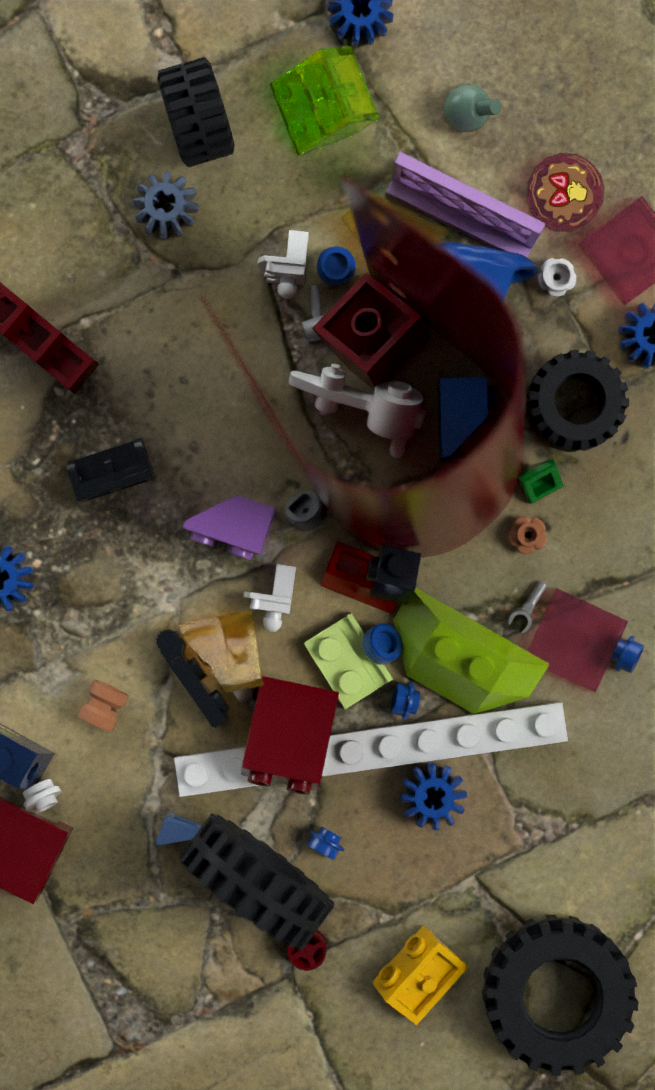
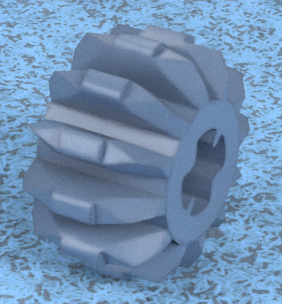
M169 171L164 172L163 182L158 183L154 174H150L148 178L152 186L148 188L145 185L139 184L136 188L145 198H135L132 200L133 207L141 210L135 215L137 223L147 222L145 232L148 235L153 234L159 227V234L163 240L167 239L169 228H173L177 237L183 235L179 225L181 222L190 227L195 224L194 219L187 213L199 211L198 203L190 201L197 195L193 187L184 189L187 181L183 176L178 177L172 184V176ZM166 198L171 203L173 210L165 213L160 208L159 201Z

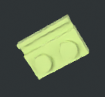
M352 613L304 642V645L333 691L339 692L338 699L344 709L349 708L393 680L385 665L376 664L366 656L362 645L364 632Z

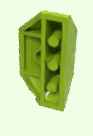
M415 588L408 604L401 605L393 619L395 629L399 632L402 639L403 650L401 655L406 676L473 714L529 698L549 666V663L418 588Z

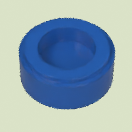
M378 624L367 630L363 636V650L366 656L376 664H388L397 659L402 653L403 644L401 636L389 624Z

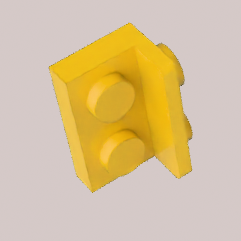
M422 926L416 934L408 938L405 946L390 963L382 967L378 976L374 979L373 985L389 1005L417 1026L469 966L462 958L438 940L430 929Z

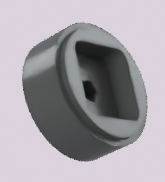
M307 490L291 497L286 505L285 513L294 528L300 531H310L317 528L324 521L327 508L316 492Z

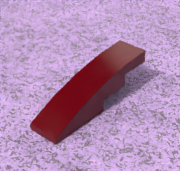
M0 282V333L75 394L98 367L99 363Z

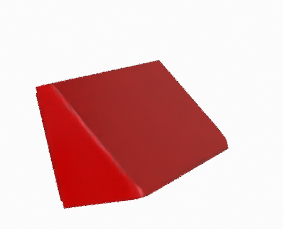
M337 541L320 583L321 586L387 613H393L397 605L396 602L369 597L371 581L366 580V573L370 557L377 556Z

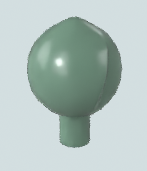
M464 84L454 88L448 94L444 103V114L447 122L461 132H473L480 129L486 124L490 115H498L501 111V103L498 99H489L487 93L482 88L472 84Z

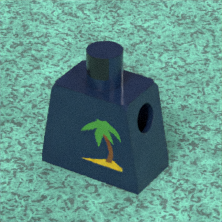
M0 723V780L18 789L30 788L39 783L55 753Z

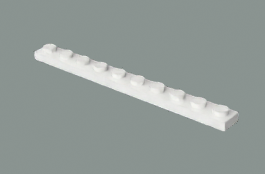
M554 702L331 734L322 776L567 742L563 703ZM246 747L176 756L174 760L179 796L259 786L249 783L247 781L248 776L241 775Z

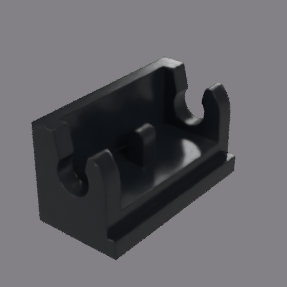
M143 438L69 461L66 464L76 499L81 503L156 479Z

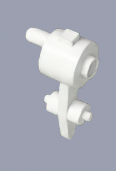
M333 363L331 367L323 368L321 377L299 371H291L288 383L291 386L316 395L315 407L320 410L321 415L329 416L330 413L337 412L340 403L369 412L367 427L381 437L392 439L389 453L394 458H400L404 455L407 440L412 438L415 429H420L424 423L426 410L421 409L423 396L418 390L405 382L379 383L376 385L372 395L345 385L346 373L340 369L341 366L339 364Z

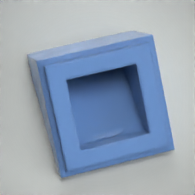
M170 813L163 822L155 845L192 840L203 825Z

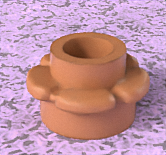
M519 517L513 522V528L509 530V542L517 547L519 553L532 554L534 550H540L546 544L547 536L544 534L546 527L538 518ZM526 531L531 532V538H525L524 533Z

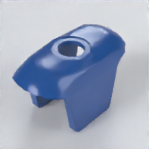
M456 242L439 244L489 281L504 300L511 284L530 279L539 272L535 263L522 254Z

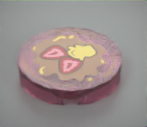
M559 153L547 157L535 167L527 183L526 201L530 213L535 219L546 223V228L558 232H572L585 227L596 217L604 201V184L600 172L589 160L577 154Z

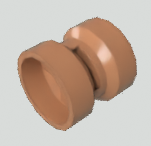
M94 679L88 690L91 699L81 705L77 716L96 727L112 732L118 721L116 710L125 706L129 695L109 684Z

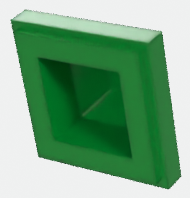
M553 459L529 465L518 477L529 505L563 487L558 468Z

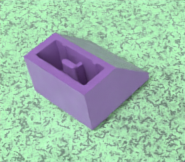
M236 495L185 520L183 528L191 531L189 538L191 540L215 547L218 540L230 544L227 552L252 560L254 553L263 554L277 511L274 507Z

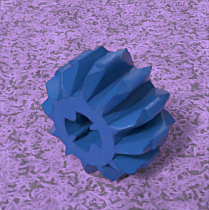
M330 1L328 3V11L334 15L329 18V25L334 28L340 27L337 34L340 40L345 39L351 34L352 46L354 47L358 46L360 37H365L366 43L372 45L374 44V33L384 37L387 34L385 24L393 22L394 14L387 10L392 6L393 1ZM358 7L359 11H361V7L367 8V17H363V13H361L360 18L354 16V8Z
M645 303L637 306L638 315L631 311L627 312L624 318L629 325H621L618 328L619 334L629 337V339L619 343V348L627 349L632 347L634 351L628 355L627 360L633 362L639 355L642 356L641 367L644 369L650 367L652 358L655 362V342L650 344L646 341L649 336L645 338L643 336V332L647 331L650 327L655 328V303L651 308V313Z
M5 546L0 556V572L9 574V579L4 581V588L0 590V603L2 602L6 611L14 609L12 597L20 603L27 601L26 596L20 591L21 588H34V583L23 581V576L34 573V568H20L19 566L25 561L26 555L19 553L12 559L13 548L11 546Z
M429 762L427 766L429 775L424 776L421 769L415 767L413 772L418 778V782L415 783L407 778L403 780V785L413 790V793L401 794L400 800L405 803L415 802L407 807L404 812L407 817H411L420 811L416 821L418 827L422 828L428 817H430L432 829L439 830V817L443 816L446 823L451 826L454 824V820L448 812L453 810L456 813L463 814L464 807L454 802V800L467 798V792L465 790H452L463 782L460 775L446 781L451 772L450 766L444 765L438 776L436 775L435 763ZM432 786L435 791L438 790V787L443 790L439 795L441 802L435 806L432 801L429 802V805L424 802L428 797L426 790Z

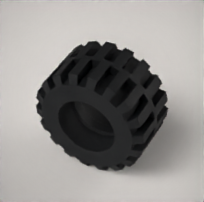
M201 57L158 70L157 81L182 162L187 167H192L232 155L235 143L211 63L205 57Z
M570 350L566 354L560 353L546 362L532 378V382L527 389L526 396H528L525 404L526 413L529 412L530 415L529 424L531 428H536L539 433L537 436L542 441L547 440L551 443V447L556 449L563 448L566 449V452L586 451L613 437L618 431V427L624 423L627 416L624 414L625 409L629 407V398L625 396L628 386L626 382L622 383L619 377L622 373L618 367L613 369L609 365L611 360L605 356L602 358L596 357V352L589 350L585 353H580L579 350ZM578 379L589 384L595 391L598 398V410L594 418L589 422L579 425L566 421L558 413L554 396L557 388L564 381Z

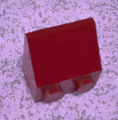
M367 272L312 328L349 370L373 390H375L377 384L388 382L431 337L422 316Z

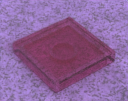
M641 196L578 244L624 306L655 284V212L644 197Z
M556 588L527 651L549 663L548 671L596 692L628 621Z

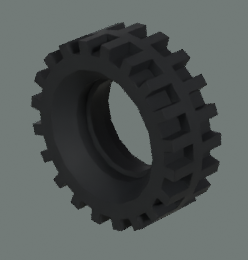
M211 813L180 856L181 863L188 867L187 871L197 877L201 885L216 894V898L223 903H227L241 917L244 916L253 922L255 927L262 931H267L278 941L283 940L292 948L297 947L299 950L305 948L334 908L335 903L329 899L330 896L318 888L319 885L305 876L302 870L293 866L284 856L272 850L265 842L258 840L247 830L239 828L234 822L227 821L218 814L216 816Z
M546 915L547 919L537 922L530 919L524 922L526 926L516 932L510 930L505 935L506 941L500 948L495 946L491 953L493 958L489 968L485 967L483 975L485 986L484 990H482L487 1017L496 1038L507 1048L509 1055L515 1060L519 1058L526 1062L529 1069L538 1072L539 1068L550 1071L552 1076H561V1071L573 1070L575 1075L583 1074V1067L596 1063L597 1067L605 1064L606 1062L603 1057L612 1049L618 1053L623 1047L620 1040L625 1032L631 1034L634 1027L631 1021L633 1010L638 1011L639 1003L635 998L636 979L629 968V962L610 938L593 924L588 925L581 922L579 918L569 916V919L557 918L556 915ZM558 959L573 961L586 968L593 977L597 990L595 1008L588 1020L578 1028L565 1032L548 1031L534 1023L527 1014L523 1001L525 985L532 972L544 963Z

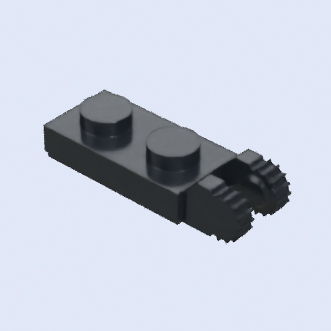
M172 629L160 631V634H157V643H155L158 645L157 648L161 649V654L211 726L218 727L229 719L225 713L230 708L228 703L217 689L211 692L202 679L207 677V674L195 657L190 660L187 659L185 656L186 642L183 638L179 637L180 634H177V631Z

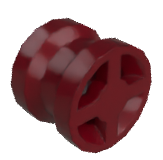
M320 930L315 932L310 939L311 943L308 942L302 950L297 951V947L292 948L288 946V958L292 965L299 970H314L325 960L327 944Z

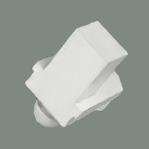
M289 230L286 257L264 255L259 257L257 261V267L264 273L266 282L280 283L278 284V293L284 299H291L296 294V285L304 286L309 232Z
M277 564L272 595L244 591L243 597L251 598L250 608L266 610L263 625L270 633L280 629L283 622L281 620L282 613L290 614L297 567Z

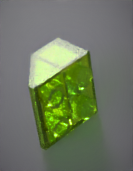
M351 46L319 49L270 83L271 90L298 156L350 137L380 119Z

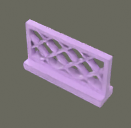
M402 152L399 153L395 161L392 180L385 194L494 249L518 253L528 257L546 224Z

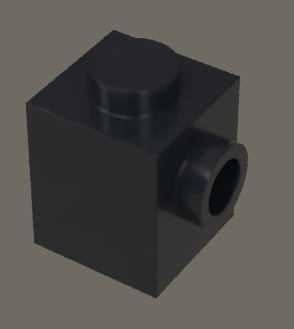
M382 546L378 556H371L366 573V580L371 581L369 597L407 605L416 588L422 553Z

